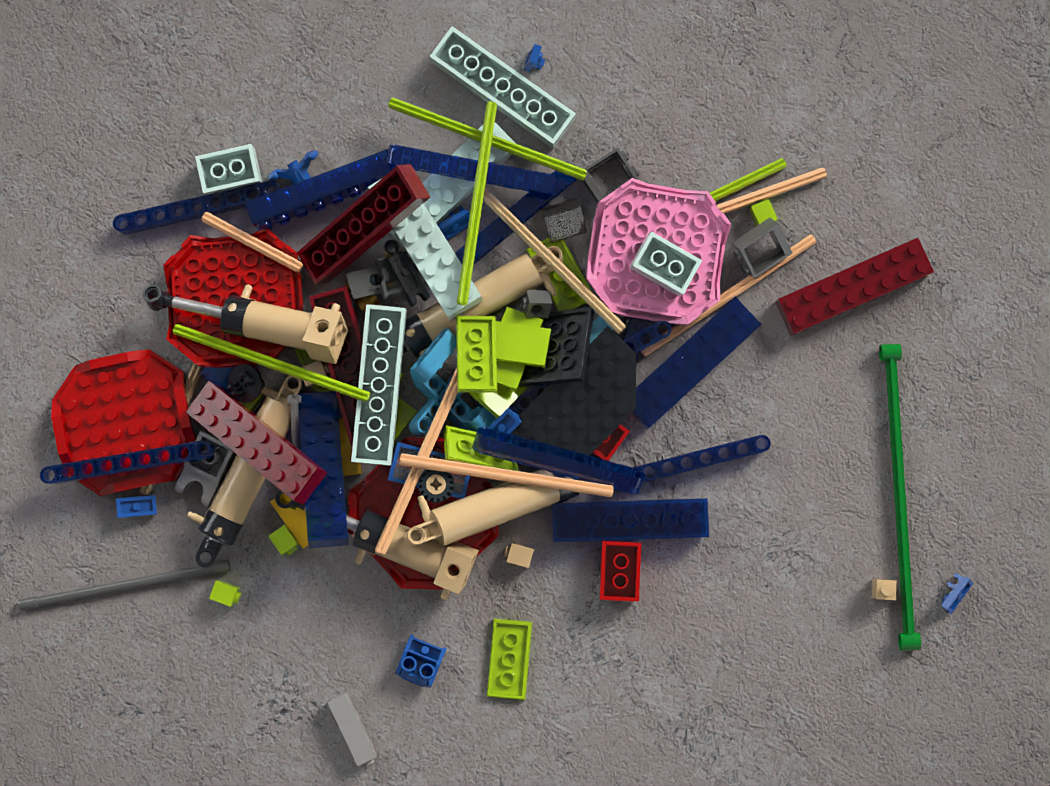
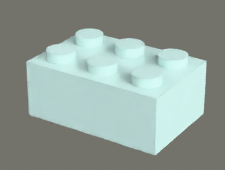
M252 144L195 156L202 191L207 198L263 185L256 151Z
M651 231L644 239L629 268L673 294L682 296L702 260Z

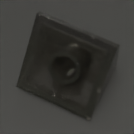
M577 198L540 208L551 243L587 233L583 212Z

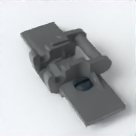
M383 256L376 257L375 267L346 274L353 300L382 293L384 299H388L391 295L403 293L401 286L388 289L386 287L387 283L398 281L387 261L389 258L383 259ZM410 258L420 280L422 282H425V279L423 278L419 269L415 265L412 258Z

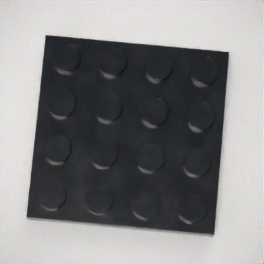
M591 307L550 312L549 318H540L543 319L541 328L551 329L545 368L526 365L518 387L584 381L594 310Z

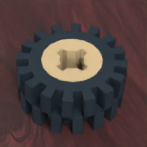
M427 469L419 478V491L428 501L437 503L445 501L454 491V480L449 472Z

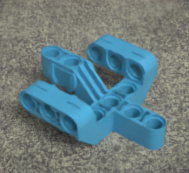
M448 328L444 329L435 338L421 357H419V360L410 368L414 385L428 398L427 402L409 424L411 433L417 436L427 434L442 401V394L445 395L453 377L452 375L444 382L435 373L443 367L444 361L448 356L453 355V350L456 348V336ZM429 381L432 383V389L429 386ZM458 392L447 418L454 425L462 429L483 434L497 418L480 403L472 410L459 397L464 392ZM456 407L458 408V411H459L458 415H457V413H456V411H455V408H456ZM431 408L434 410V416L431 414ZM420 422L423 424L422 430L419 427Z

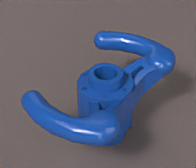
M317 150L307 152L299 163L295 160L287 164V169H275L268 175V179L270 181L277 180L278 177L290 179L297 189L311 182L309 178L311 177L307 169L311 160L318 157L319 152Z

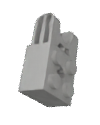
M200 431L184 464L185 467L176 483L175 490L179 493L187 492L191 485L198 481L202 484L204 490L201 502L204 506L210 507L236 453L212 433ZM211 454H214V460H212L213 458L210 456Z

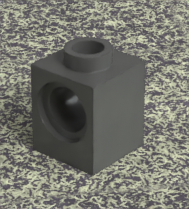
M526 290L525 298L521 300V308L524 309L526 317L549 318L552 307L549 291Z

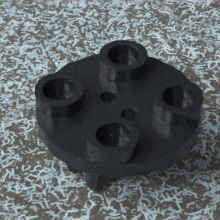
M242 364L236 366L231 371L227 389L230 390L231 395L236 400L243 403L252 402L258 398L262 389H264L265 382L259 371L252 364Z

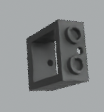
M618 147L584 168L587 174L582 181L597 204L609 194L603 195L590 174L616 158L629 179L634 178L638 180L639 174L634 166L630 167L627 162L629 159L623 150L620 151Z
M771 218L763 221L732 242L735 248L733 253L738 260H741L742 264L740 266L746 275L750 274L753 278L758 277L793 254L779 224ZM770 233L776 248L751 264L743 249Z

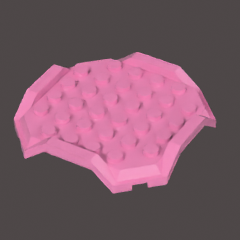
M631 178L598 202L591 232L586 280L612 313L648 321L688 325L720 301V278L723 257L732 224L725 214L719 210L708 191L676 189L648 184ZM651 231L702 260L682 296L673 294L629 268L644 239Z

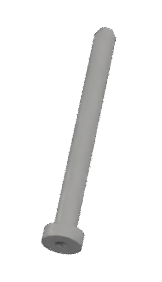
M292 394L287 397L288 403L291 404L292 445L299 449L298 403L301 402V396Z

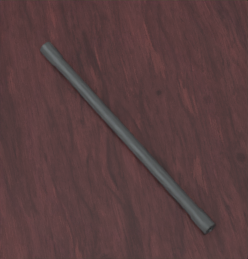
M229 560L214 562L210 567L206 568L197 566L40 597L19 599L18 606L20 611L75 599L201 575L227 572L231 570Z

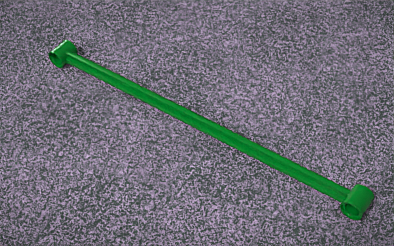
M900 343L880 344L879 358L881 362L885 361L903 623V633L898 634V646L900 651L921 650V636L919 632L915 633L897 373V361H901L902 348Z

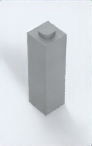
M345 692L329 700L327 703L357 766L363 764L366 767L375 762L374 758H376L377 753L348 693Z

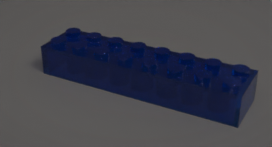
M386 149L245 202V206L253 226L258 231L264 228L271 230L273 225L287 224L294 217L303 218L310 211L315 210L318 212L324 210L326 205L332 203L337 205L342 203L345 198L350 196L351 198H356L362 195L361 192L369 190L368 187L382 179L396 165L390 149Z
M735 296L636 387V409L632 414L648 430L762 324Z
M336 392L297 394L301 396V402L298 403L301 451L327 472L305 502L309 549L349 545Z
M708 498L552 504L553 542L709 537Z

